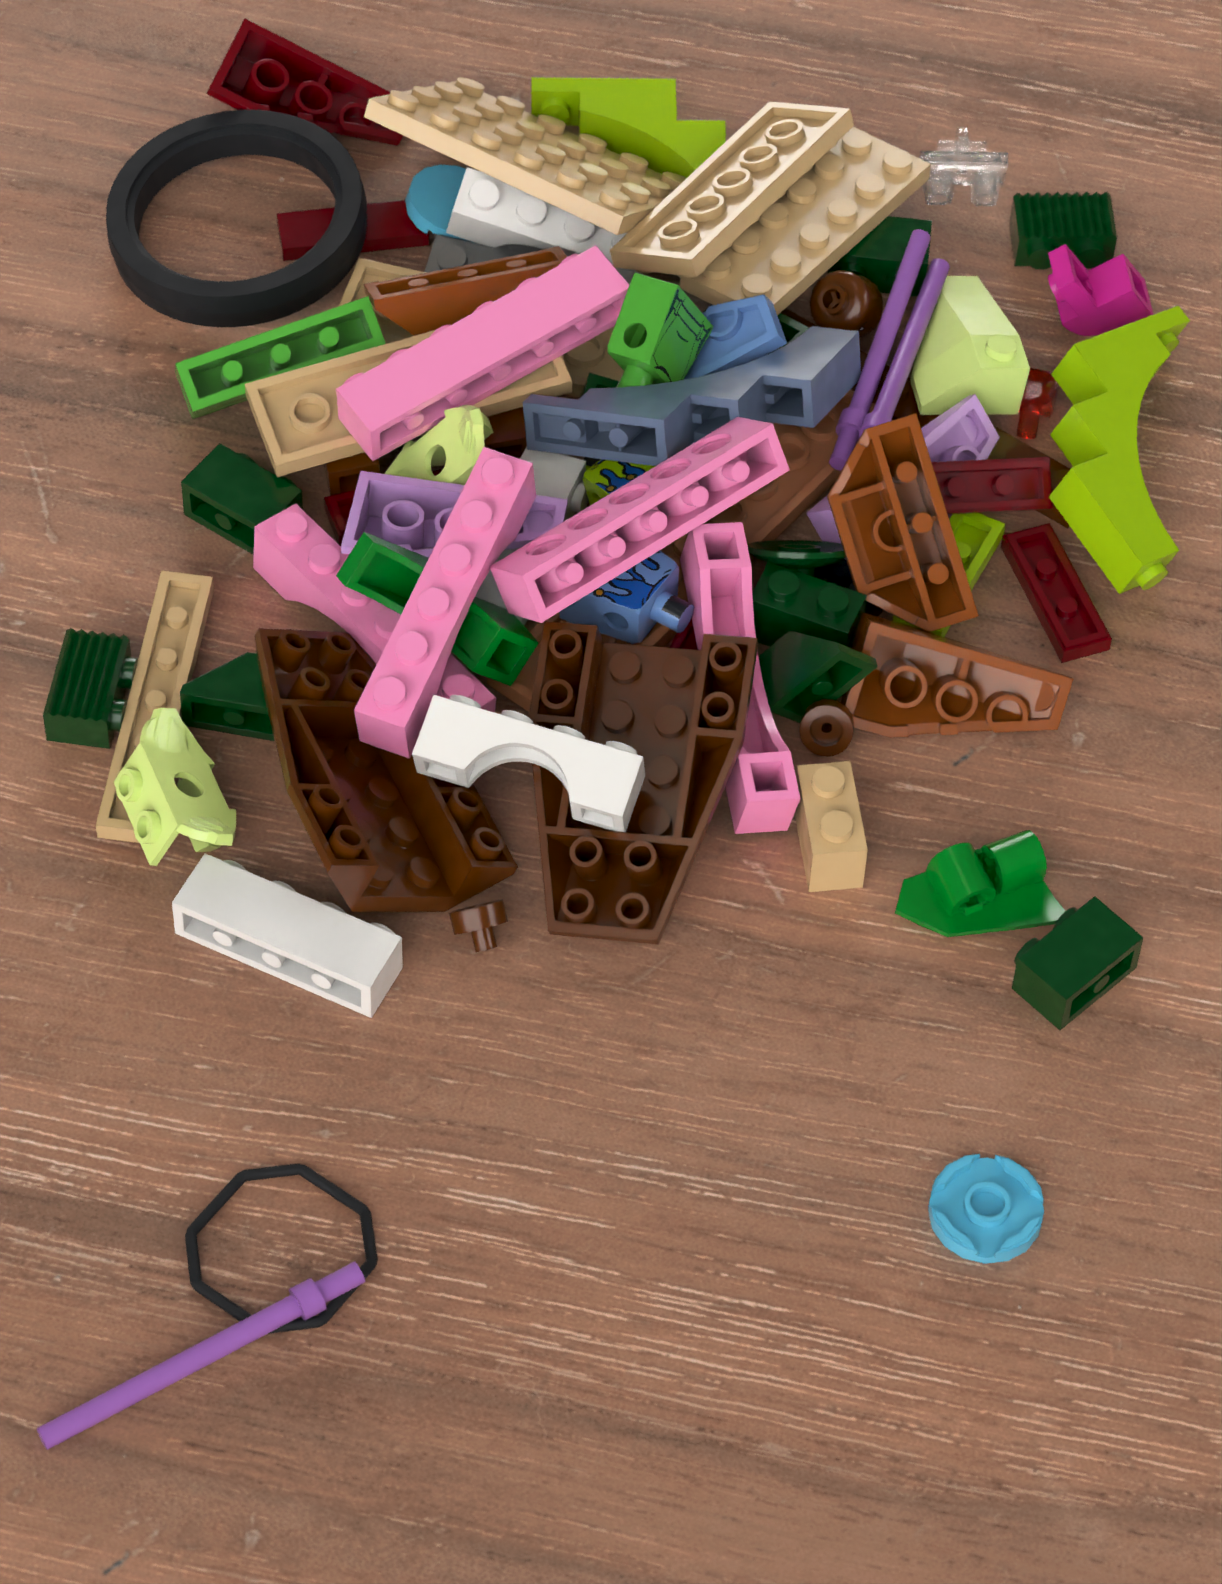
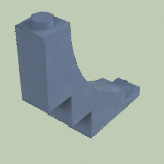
M811 326L801 336L766 356L724 371L680 381L620 388H590L578 400L531 394L523 401L527 449L657 466L736 417L814 428L859 380L861 375L859 331Z

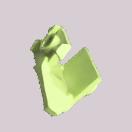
M462 405L444 410L445 418L416 442L411 440L406 442L399 455L384 474L465 485L483 447H485L484 440L493 433L488 417L480 411V408H476L473 405ZM431 466H444L443 470L436 476L431 470Z
M158 708L153 710L151 719L142 728L138 746L113 782L116 787V794L122 801L134 828L135 837L141 844L151 866L158 865L179 833L190 838L195 852L213 851L220 848V845L232 846L235 840L236 809L228 808L212 772L215 763L204 752L175 708ZM174 778H182L178 780V784L176 786Z

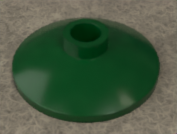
M774 540L753 542L747 545L749 553L760 560L771 562L815 577V568L830 565L846 558L842 544L833 542Z

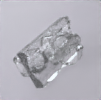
M957 127L955 141L938 140L937 151H920L919 158L931 164L929 180L922 185L926 204L946 205L952 203L953 185H971L972 204L976 206L996 205L1000 186H1003L1008 168V153L986 152L985 141H969L967 127Z

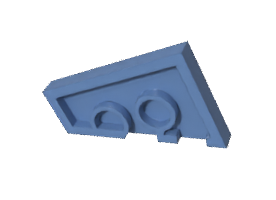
M763 294L708 306L703 314L714 327L684 380L746 364L787 344L773 303Z

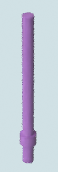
M916 229L911 233L850 405L842 410L836 426L838 438L829 460L830 466L836 470L841 471L859 440L860 428L870 410L931 239L929 233L924 230Z
M936 258L930 263L873 412L865 416L859 431V438L864 429L892 421L893 414L950 269L948 262L943 259Z
M354 1261L316 1282L309 1278L289 1289L290 1295L36 1428L43 1445L48 1450L301 1316L304 1320H307L327 1309L325 1303L365 1283L364 1275L358 1264Z

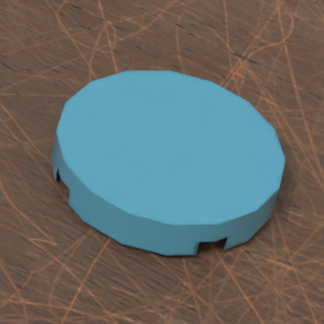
M440 164L424 168L413 177L405 199L407 214L415 226L426 235L430 230L434 234L472 242L446 233L466 171L465 168Z
M980 1154L966 1155L948 1164L934 1180L928 1213L931 1228L941 1243L961 1258L984 1264L1005 1262L1026 1252L1039 1236L1044 1215V1199L1040 1185L1029 1170L1012 1159L995 1155V1159L980 1158Z

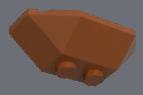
M560 246L515 256L381 282L364 284V290L375 310L416 336L437 330L441 326L452 325L472 314L481 304L488 301H496L514 291L526 279L537 278L557 267L567 255Z
M914 413L864 429L827 495L856 591L867 595L866 602L926 632L978 617L977 608L917 414Z

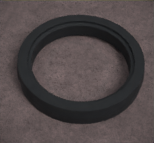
M224 111L204 115L178 124L154 137L136 151L125 163L112 184L106 206L107 237L110 251L125 284L135 296L157 312L185 323L200 326H251L286 317L310 306L327 295L345 278L356 263L366 238V195L353 158L334 136L321 127L302 118L274 111ZM240 155H263L294 162L318 176L328 186L335 198V210L326 232L315 246L305 255L284 268L256 278L238 281H208L191 278L160 264L148 253L139 240V230L143 215L155 195L166 184L183 172L220 158Z

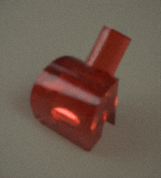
M1030 368L1019 409L1020 415L1016 432L1018 437L1035 439L1040 416L1051 417L1059 389V384L1051 375L1053 371Z

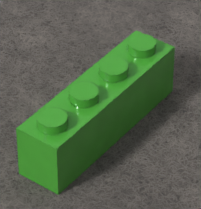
M369 296L175 363V374L193 420L247 401L246 383L386 343Z

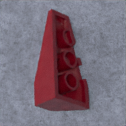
M245 18L207 92V95L237 110H264L289 114L309 121L330 133L398 146L403 135L364 117L369 98L389 95V91Z

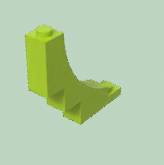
M531 78L532 115L536 117L548 115L563 121L566 126H579V135L589 134L601 138L607 142L606 149L619 155L621 153H631L640 156L649 162L647 168L660 174L672 172L687 178L726 142L725 120H677L676 79Z
M1179 305L1073 344L1051 374L1073 405L1050 436L1073 467L1054 489L1049 498L1119 594L1138 586L1142 590H1147L1158 584L1168 574V570L1165 567L1179 551L1163 526L1150 499L1143 479L1137 445L1138 416L1148 383L1169 358L1170 352L1178 346L1179 340L1177 337L1190 321Z

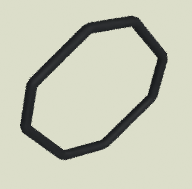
M297 1163L243 1170L231 1179L187 1228L185 1242L190 1284L196 1292L237 1320L242 1321L251 1316L250 1313L202 1281L197 1234L245 1181L300 1175L359 1214L366 1261L360 1269L365 1279L375 1269L378 1260L372 1216L368 1207L306 1165ZM359 1286L331 1300L326 1306L327 1309L318 1316H313L307 1320L297 1318L268 1334L323 1326Z

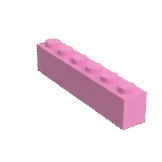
M596 245L581 254H572L566 257L557 267L537 278L526 279L514 291L496 301H488L481 304L467 317L452 325L441 326L429 338L409 349L396 351L385 362L365 373H357L348 378L342 386L336 388L338 418L369 458L374 461L433 428L445 418L444 410L462 405H474L615 326L629 284Z

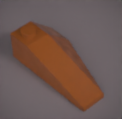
M862 612L851 648L876 658L878 667L842 695L841 703L851 712L854 728L889 738L909 737V735L919 734L958 735L960 732L981 731L1000 733L1058 730L1073 678L938 634L926 632L916 627Z

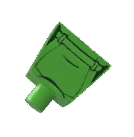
M634 273L607 346L608 354L624 370L617 388L684 380L714 326L679 285Z

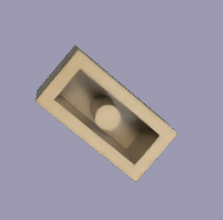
M851 761L797 765L796 779L800 801L794 814L808 891L863 888L868 849Z

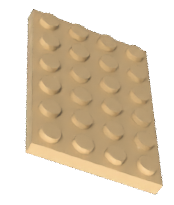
M459 77L456 81L449 83L435 82L434 86L429 87L414 86L409 91H390L389 95L369 98L364 117L616 235L632 230L686 179L676 173L663 172V174L647 168L649 162L640 156L631 153H621L619 155L606 149L607 142L589 134H580L578 136L565 130L566 124L557 118L548 115L536 117L524 111L525 105L516 99L506 96L495 98L483 92L484 86L468 78Z

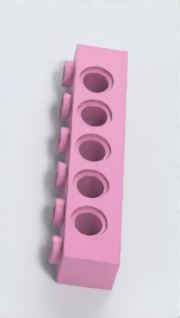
M742 417L734 418L491 565L490 570L508 613L536 622H544L788 472L790 469L773 423Z

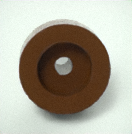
M832 699L818 700L810 704L802 715L799 730L800 738L810 752L824 757L835 756L843 752L851 743L854 720L849 709L841 702Z
M503 899L449 912L454 935L471 932L475 952L496 948L497 944L492 927L508 922Z

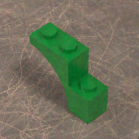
M363 532L336 577L345 587L368 596L401 615L429 558ZM475 597L458 632L451 652L472 672L512 686L539 642L514 615L508 613L507 609Z

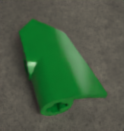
M1025 830L985 844L977 850L970 843H959L942 850L930 860L926 872L903 880L895 914L945 937H956L1054 925L1066 910L1053 896L1044 882L1047 863L1040 841L1031 830Z

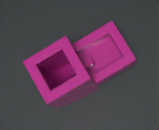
M1066 244L1048 252L1053 272L1048 275V282L1056 298L1061 324L1067 330L1082 336L1100 335L1154 315L1145 279L1124 254L1087 270Z

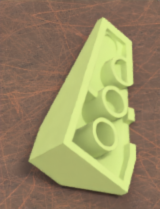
M947 276L915 357L910 379L920 415H941L967 396L976 394L987 415H1018L1030 371L1018 332L978 276Z

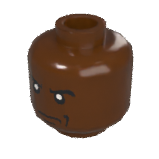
M839 270L828 273L817 282L812 290L810 310L813 319L819 327L859 331L860 338L873 331L879 323L883 311V300L876 284L868 278L854 272Z

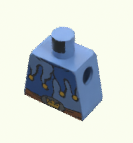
M659 550L560 611V618L573 624L597 625L602 634L636 644L646 637L657 622L677 633H681L692 618L694 605L677 597L679 567L673 559Z

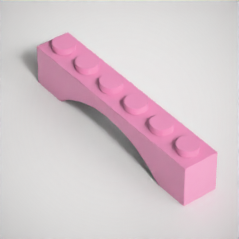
M483 447L354 709L359 740L361 742L410 759L433 695H437L448 658L471 603L489 573L490 566L495 563L506 547L516 539L536 498L533 463Z
M297 504L254 526L253 569L285 600L297 601L313 607L335 621L354 638L377 664L401 615L368 596L345 587L336 577L349 554L341 553V546ZM450 653L437 696L447 699L451 695L465 696L478 702L481 705V709L495 712L496 697Z
M743 522L702 524L688 532L680 557L688 602L694 605L692 622L698 650L702 648L704 634L756 638L752 595V565ZM758 650L744 743L725 786L735 834L788 831L800 801L791 751L784 743L775 725L768 704Z

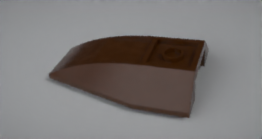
M544 621L529 711V718L533 721V724L552 730L557 725L567 726L581 732L586 740L603 745L607 741L624 743L637 751V755L643 756L645 778L626 832H615L572 819L569 795L563 783L549 770L532 763L549 934L659 945L744 743L758 649L757 638L704 634L701 650L604 643L597 625Z
M265 628L257 630L255 644L260 677L286 791L328 875L352 912H445L515 873L518 866L473 784L467 788L417 773L412 755L409 759L359 740L354 709L376 665L349 633Z

